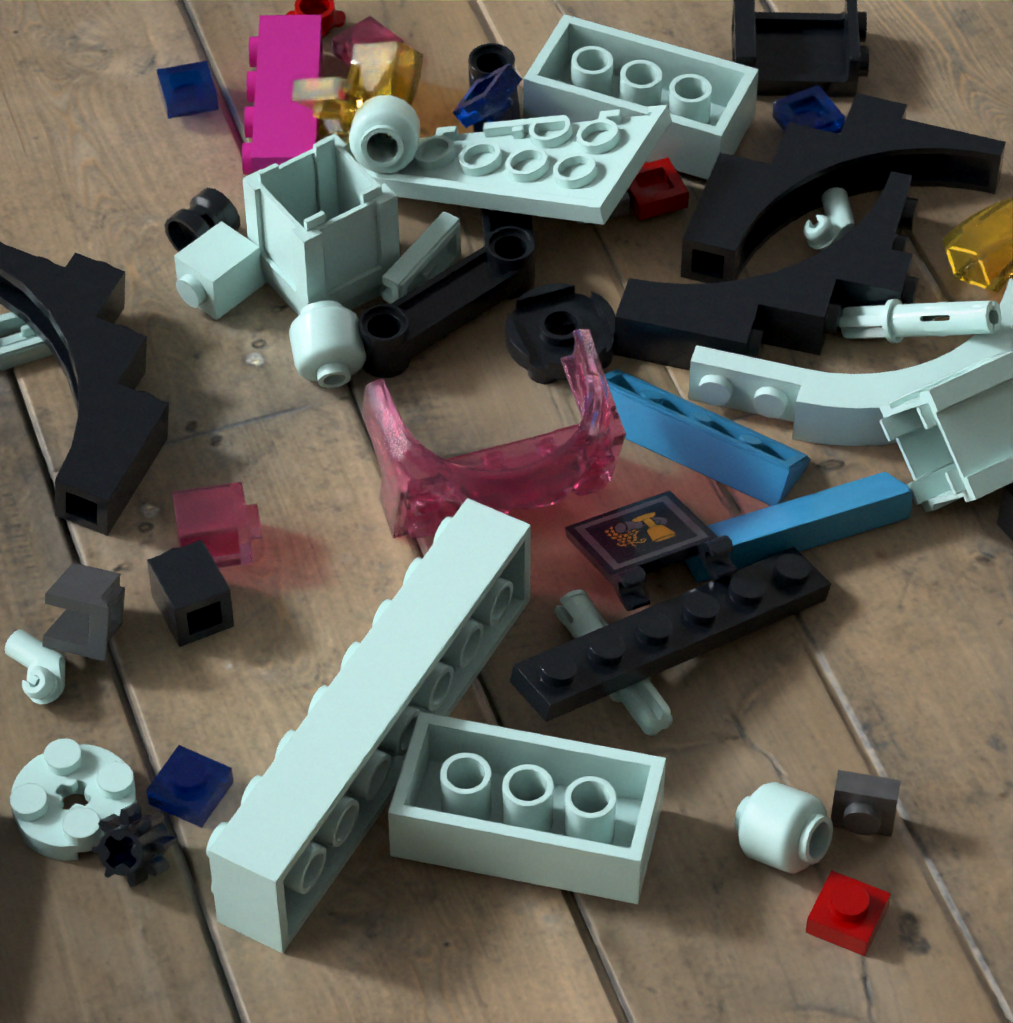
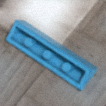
M615 369L590 381L581 410V417L584 420L770 506L780 504L808 468L811 460L807 454L619 369Z
M885 471L707 525V527L718 537L726 535L732 540L733 551L728 553V556L733 565L736 566V569L739 570L792 547L801 552L908 519L911 513L913 493L906 484ZM699 555L685 560L697 583L713 579Z

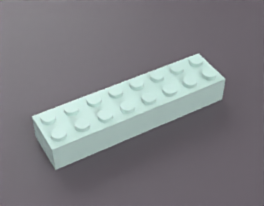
M469 498L465 500L453 518L447 516L441 522L435 534L433 545L423 559L417 557L412 561L405 574L403 586L392 600L386 599L381 603L374 616L372 628L361 643L356 641L348 648L342 660L340 672L329 686L323 685L317 690L310 703L308 715L296 731L289 730L283 736L276 750L273 763L263 776L257 775L249 782L237 812L228 823H220L213 831L207 845L206 854L210 861L211 891L214 893L218 923L282 954L392 799L419 712L449 717L529 603L531 565L530 524Z

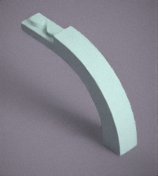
M1009 279L1000 303L1002 320L999 332L995 334H975L953 351L934 360L896 371L871 374H843L810 370L696 345L690 362L688 399L713 406H722L759 414L768 418L794 422L792 435L794 440L841 446L897 443L896 439L888 442L879 420L884 418L879 408L880 406L1001 352L1004 354L1013 350V279Z

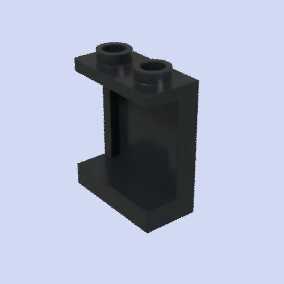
M733 0L731 24L732 62L759 69L757 96L855 98L858 78L867 77L869 70V46H860V42L866 41L867 12L858 11L857 0H845L842 13L755 12V0Z

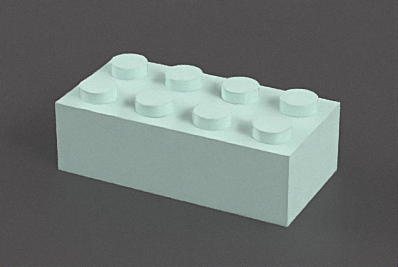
M564 14L523 79V119L566 115L570 119V123L597 120L600 111L620 109L622 118L648 115L649 106L668 104L672 122L646 162L668 157L677 171L708 180L719 153L734 155L755 117L759 69Z
M419 712L388 811L390 856L638 904L663 805L666 758Z

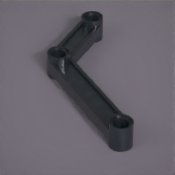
M494 43L483 44L474 48L469 54L468 59L469 100L473 133L484 132V123L521 119L515 72V56L513 52L506 46ZM480 208L484 247L392 304H379L367 308L359 319L360 337L366 352V361L363 369L373 377L383 379L396 377L408 368L412 357L504 299L519 298L525 292L533 289L535 284V240L531 215Z

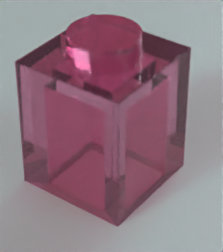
M242 482L172 491L180 547L203 540L218 568L253 563L251 540L262 538L258 505H246Z

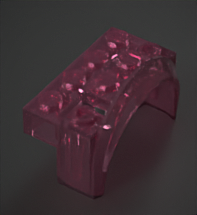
M589 329L574 330L575 346L573 354L561 357L565 374L582 418L581 422L546 434L448 459L439 457L425 448L410 433L396 408L383 378L365 386L362 414L383 474L379 499L392 538L409 534V537L417 539L436 533L441 522L447 516L453 518L467 498L508 514L512 508L520 507L521 509L529 510L551 506L563 500L567 494L573 491L576 495H588L601 490L608 482H611L626 433L598 359Z

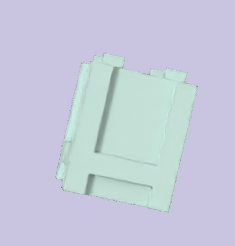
M335 133L313 144V149L280 165L274 163L242 178L247 235L250 241L260 247L263 284L268 283L298 316L305 306L319 301H336L342 304L343 307L353 310L378 296L383 298V291L387 286L382 284V276L400 258L398 196L385 183L380 185L348 153L347 145Z
M1013 350L1004 354L1001 352L879 407L884 417L879 420L888 442L896 439L914 480L908 483L907 486L913 493L915 504H922L925 513L937 510L964 497L965 502L976 500L1013 482Z

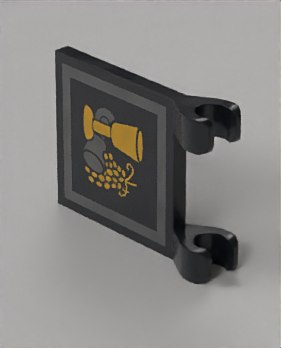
M670 490L565 527L566 537L613 586L627 611L651 604L650 598L642 587V584L646 582L647 573L694 556H700L708 573L714 580L737 573L736 566L733 565L728 556V553L733 551L732 540L726 535L718 537Z

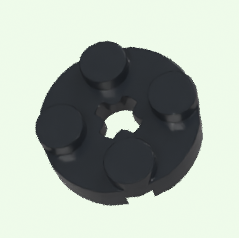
M564 283L542 285L522 294L516 300V309L510 315L509 313L507 315L505 338L508 352L519 366L528 370L530 379L537 383L550 384L558 379L581 377L595 370H603L612 362L615 313L602 296L592 291L591 298L583 294L575 293V285ZM561 327L564 332L572 333L555 335L552 334V328Z

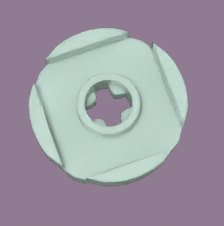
M68 738L57 739L47 745L43 754L32 759L18 774L10 795L13 818L24 843L45 857L61 861L79 860V852L91 851L93 846L100 843L101 838L105 834L98 825L99 821L112 814L119 816L121 809L137 803L134 774L129 765L117 755L104 748L87 744L79 745L76 741ZM72 794H83L89 802L85 806L74 804L69 810L63 809V799Z

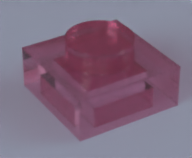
M371 16L331 38L332 54L365 79L404 56L403 40Z

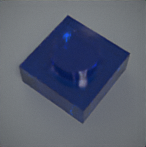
M207 61L156 70L158 87L168 119L219 110L218 95Z
M507 64L475 80L452 113L465 128L485 118L489 122H493L512 106L513 100L510 96L522 78L510 64Z
M819 85L773 101L772 117L784 132L788 123H794L840 134L845 123L843 113Z
M178 745L147 788L148 804L202 828L234 783L232 768Z

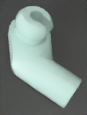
M836 187L825 191L821 199L825 215H816L818 223L815 225L809 219L804 225V235L808 239V244L817 251L825 250L855 227L848 194L843 188Z
M19 629L7 640L4 649L5 654L28 668L27 681L22 680L24 693L35 703H51L64 691L65 659L55 649L43 647L42 641Z

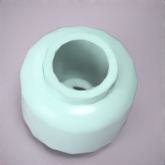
M378 95L366 100L356 110L349 133L350 149L356 161L367 170L378 174L394 173L404 169L415 157L421 134L420 120L414 108L405 100L392 95Z
M330 300L309 304L301 310L299 316L290 326L289 337L294 364L299 375L303 378L318 382L321 387L335 388L348 383L351 380V376L363 367L366 361V352L360 337L359 319L356 313L343 307L342 304Z
M778 782L764 784L751 796L745 797L739 804L734 819V825L738 831L739 844L745 856L792 874L805 870L810 864H817L825 856L832 840L833 824L831 819L827 817V810L822 800L812 794Z

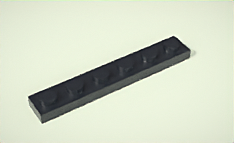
M792 547L739 569L735 574L713 580L513 665L510 683L545 722H548L826 601L831 583L795 547Z

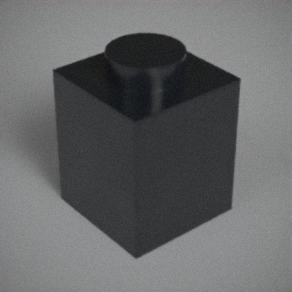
M203 540L183 547L169 549L163 554L147 560L152 598L179 647L234 627L230 588Z

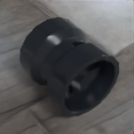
M207 187L191 199L189 209L182 208L166 220L165 233L175 250L180 252L221 221L235 231H238L241 226L240 216L233 203L223 193L214 188Z

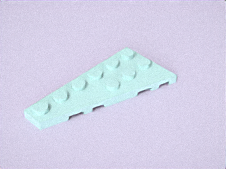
M667 104L649 106L648 115L622 118L620 109L600 111L597 120L570 123V119L566 115L488 122L484 123V132L459 134L457 126L438 127L434 136L420 138L414 159L404 169L394 173L382 174L364 169L380 185L385 183L398 197L604 225L672 120ZM349 136L342 137L341 140L347 145L348 153L355 159L350 149Z

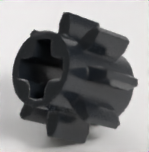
M133 803L121 809L119 816L112 814L99 821L98 825L105 834L101 838L100 843L92 847V852L99 854L100 860L106 868L104 875L107 878L114 874L120 876L127 875L130 887H135L146 881L149 874L157 876L169 869L170 864L163 855L168 847L177 841L175 837L169 836L168 830L162 822L164 817L162 812L154 816L142 815L139 804Z

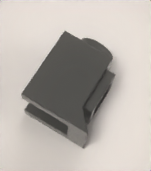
M72 563L45 593V604L66 610L43 635L42 646L106 661L107 642L123 624L125 587L120 586L121 574Z

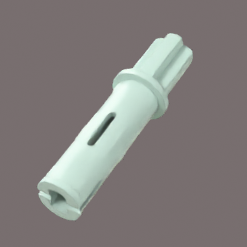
M890 299L885 305L845 307L838 326L841 328L843 337L848 340L886 338L890 343H899L904 337L995 334L1000 330L1002 316L1000 305L997 301L993 300L902 304L898 299ZM950 317V320L935 321V318Z
M581 589L566 593L560 599L562 605H556L554 614L575 639L609 625L595 608L588 594ZM651 677L609 695L613 701L623 703L642 731L647 735L653 736L658 734L662 729L668 728L673 721L670 707L650 682Z

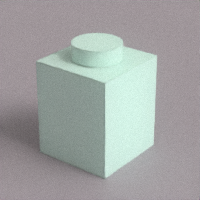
M222 221L174 255L178 294L186 304L193 308L198 307L215 320H218L263 286L260 247Z

